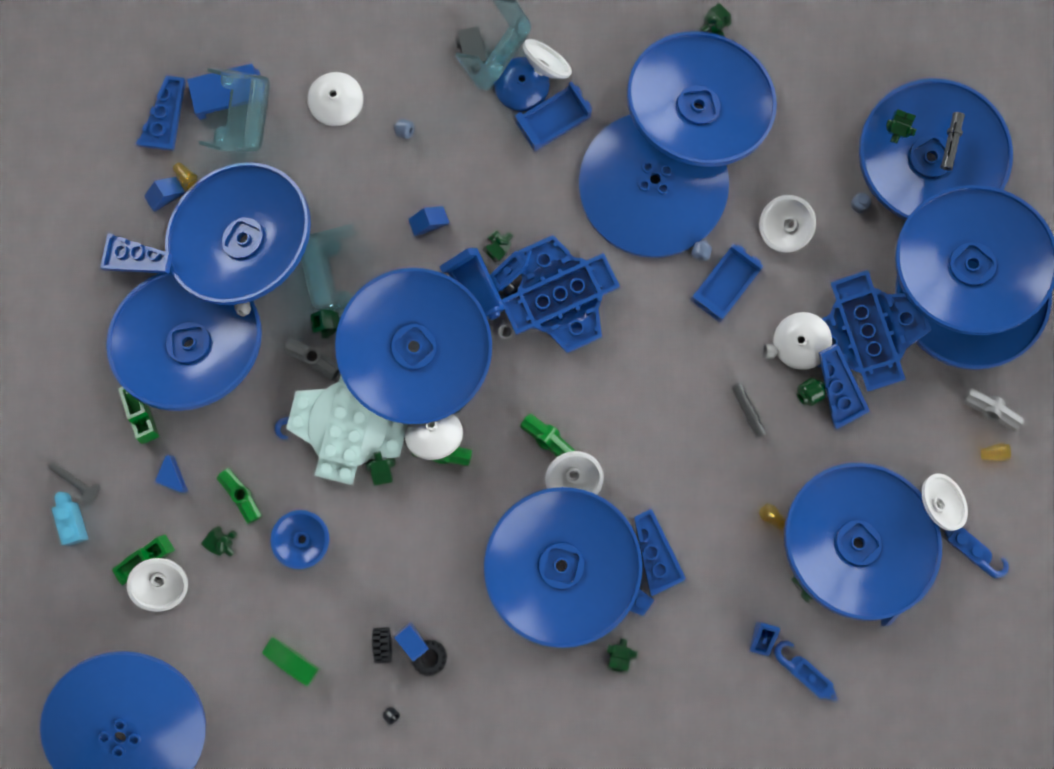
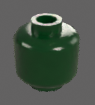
M809 378L797 387L796 393L799 402L803 405L814 406L825 398V384L815 378Z

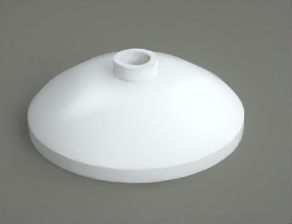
M527 39L523 43L525 56L537 74L555 79H566L571 75V67L555 50L534 39Z
M330 72L320 76L311 85L307 98L308 106L312 115L319 122L328 126H342L353 121L360 113L363 105V93L360 85L353 77L341 72ZM333 92L337 93L334 97L330 96Z
M779 196L770 201L764 208L759 223L760 233L766 244L774 250L780 252L797 251L811 240L815 232V213L810 204L798 196ZM791 221L794 222V226L792 228L789 227V223Z
M799 312L789 315L780 322L774 333L773 344L777 347V356L783 363L794 369L806 370L821 364L819 352L832 346V335L828 325L820 317L808 312ZM803 336L805 338L804 343H799L798 338Z
M453 414L430 423L409 424L405 432V441L408 449L417 457L427 460L440 459L450 455L458 448L463 438L462 425Z
M572 451L558 456L551 462L546 471L545 483L547 489L570 487L586 490L597 495L603 485L604 476L599 462L593 456L585 452ZM571 471H575V474L570 475L569 473Z
M938 473L927 477L922 486V502L930 519L939 527L948 531H954L963 527L967 520L968 509L965 497L959 486L944 474Z
M163 558L148 559L139 563L132 569L127 580V592L130 599L140 608L154 612L166 611L177 606L184 599L188 589V579L185 571L177 563Z

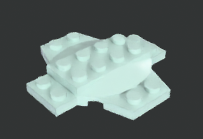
M340 375L339 382L327 389L296 391L286 429L313 446V449L319 456L315 476L353 485L357 466L367 462L369 459H374L373 453L381 451L382 458L400 457L408 424L393 422L369 411L352 395Z

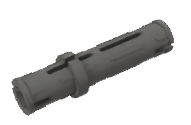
M954 112L952 114L951 125L947 129L948 138L940 167L943 170H953L959 138L963 133L961 129L965 114L961 112Z
M741 381L731 386L745 413L746 422L752 427L756 438L766 435L768 432L760 419L761 415L757 413L743 382Z

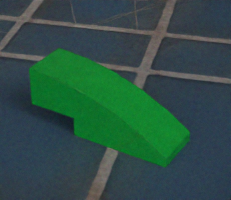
M123 387L118 388L135 438L141 444H145L160 437L148 405L135 399Z
M166 534L161 535L143 548L136 550L111 570L121 586L127 583L128 576L136 565L148 559H165L176 550Z
M274 636L271 637L262 651L265 657L306 687L310 686L320 670L318 666L305 659L303 655Z

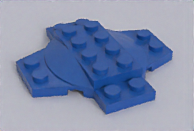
M554 235L519 250V252L532 250L528 261L529 267L521 273L522 281L518 287V292L502 299L506 308L504 311L516 336L532 328L547 333L567 354L602 338L598 311L602 296L620 288L605 254L602 253L587 261L583 258L573 257Z
M868 270L830 282L836 302L830 314L822 318V320L831 331L832 345H839L849 368L862 374L867 392L906 380L900 360L908 347L932 331L928 318L912 305L905 293L886 294L880 289L874 288Z

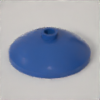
M517 57L505 62L497 71L494 81V88L498 99L504 106L514 111H529L541 104L546 99L550 87L549 77L537 74L526 57ZM523 77L525 81L520 82L518 79Z
M295 510L283 515L276 522L272 529L270 542L275 557L283 565L293 569H306L316 565L325 556L329 547L330 536L325 522L318 515L306 510ZM301 536H304L306 538V541L303 544L299 541Z

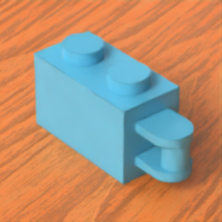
M56 493L54 497L56 507L51 509L61 544L63 546H71L89 540L79 504L72 502L69 493Z

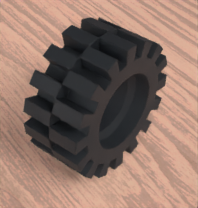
M390 627L373 628L372 652L374 663H391L392 636Z
M428 639L424 642L429 650L436 653L437 660L435 664L430 666L424 664L422 655L414 662L411 661L415 671H418L420 675L434 676L445 667L447 654L445 647L441 643Z

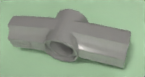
M971 388L963 401L964 404L982 412L983 417L988 421H998L1013 432L1017 431L1023 424V417L1006 407L1005 400L998 396L989 397Z

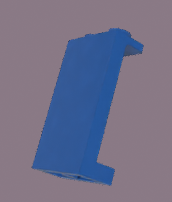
M253 63L187 79L194 112L198 119H206V114L253 102H259L260 105L264 104L263 98L266 95L263 86H260L259 80H262L259 69H256Z
M572 81L568 83L567 88L524 114L519 112L515 115V123L534 152L591 118V104L588 100L585 101L583 99L581 89L578 85L575 86Z
M732 244L727 253L691 297L690 301L721 323L764 267L761 264L762 262L757 257L748 255L742 246Z
M467 248L439 266L442 273H449L451 278L461 283L473 294L481 305L487 320L498 318L500 312L506 309L478 248Z

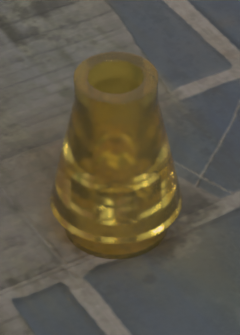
M181 162L173 166L172 169L183 188L189 190L198 181L197 175L186 168Z
M1002 442L981 448V459L997 461L1011 459L1009 443L1004 444Z
M767 502L761 507L758 515L761 516L762 520L780 530L784 529L786 519L774 504Z

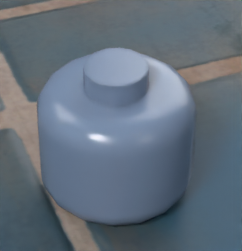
M399 119L394 125L395 134L404 139L411 138L415 130L414 123L406 119Z
M866 193L855 195L851 201L852 209L857 213L866 212L871 206L870 196Z
M701 240V242L694 244L691 255L697 260L707 261L710 258L712 247L707 241Z

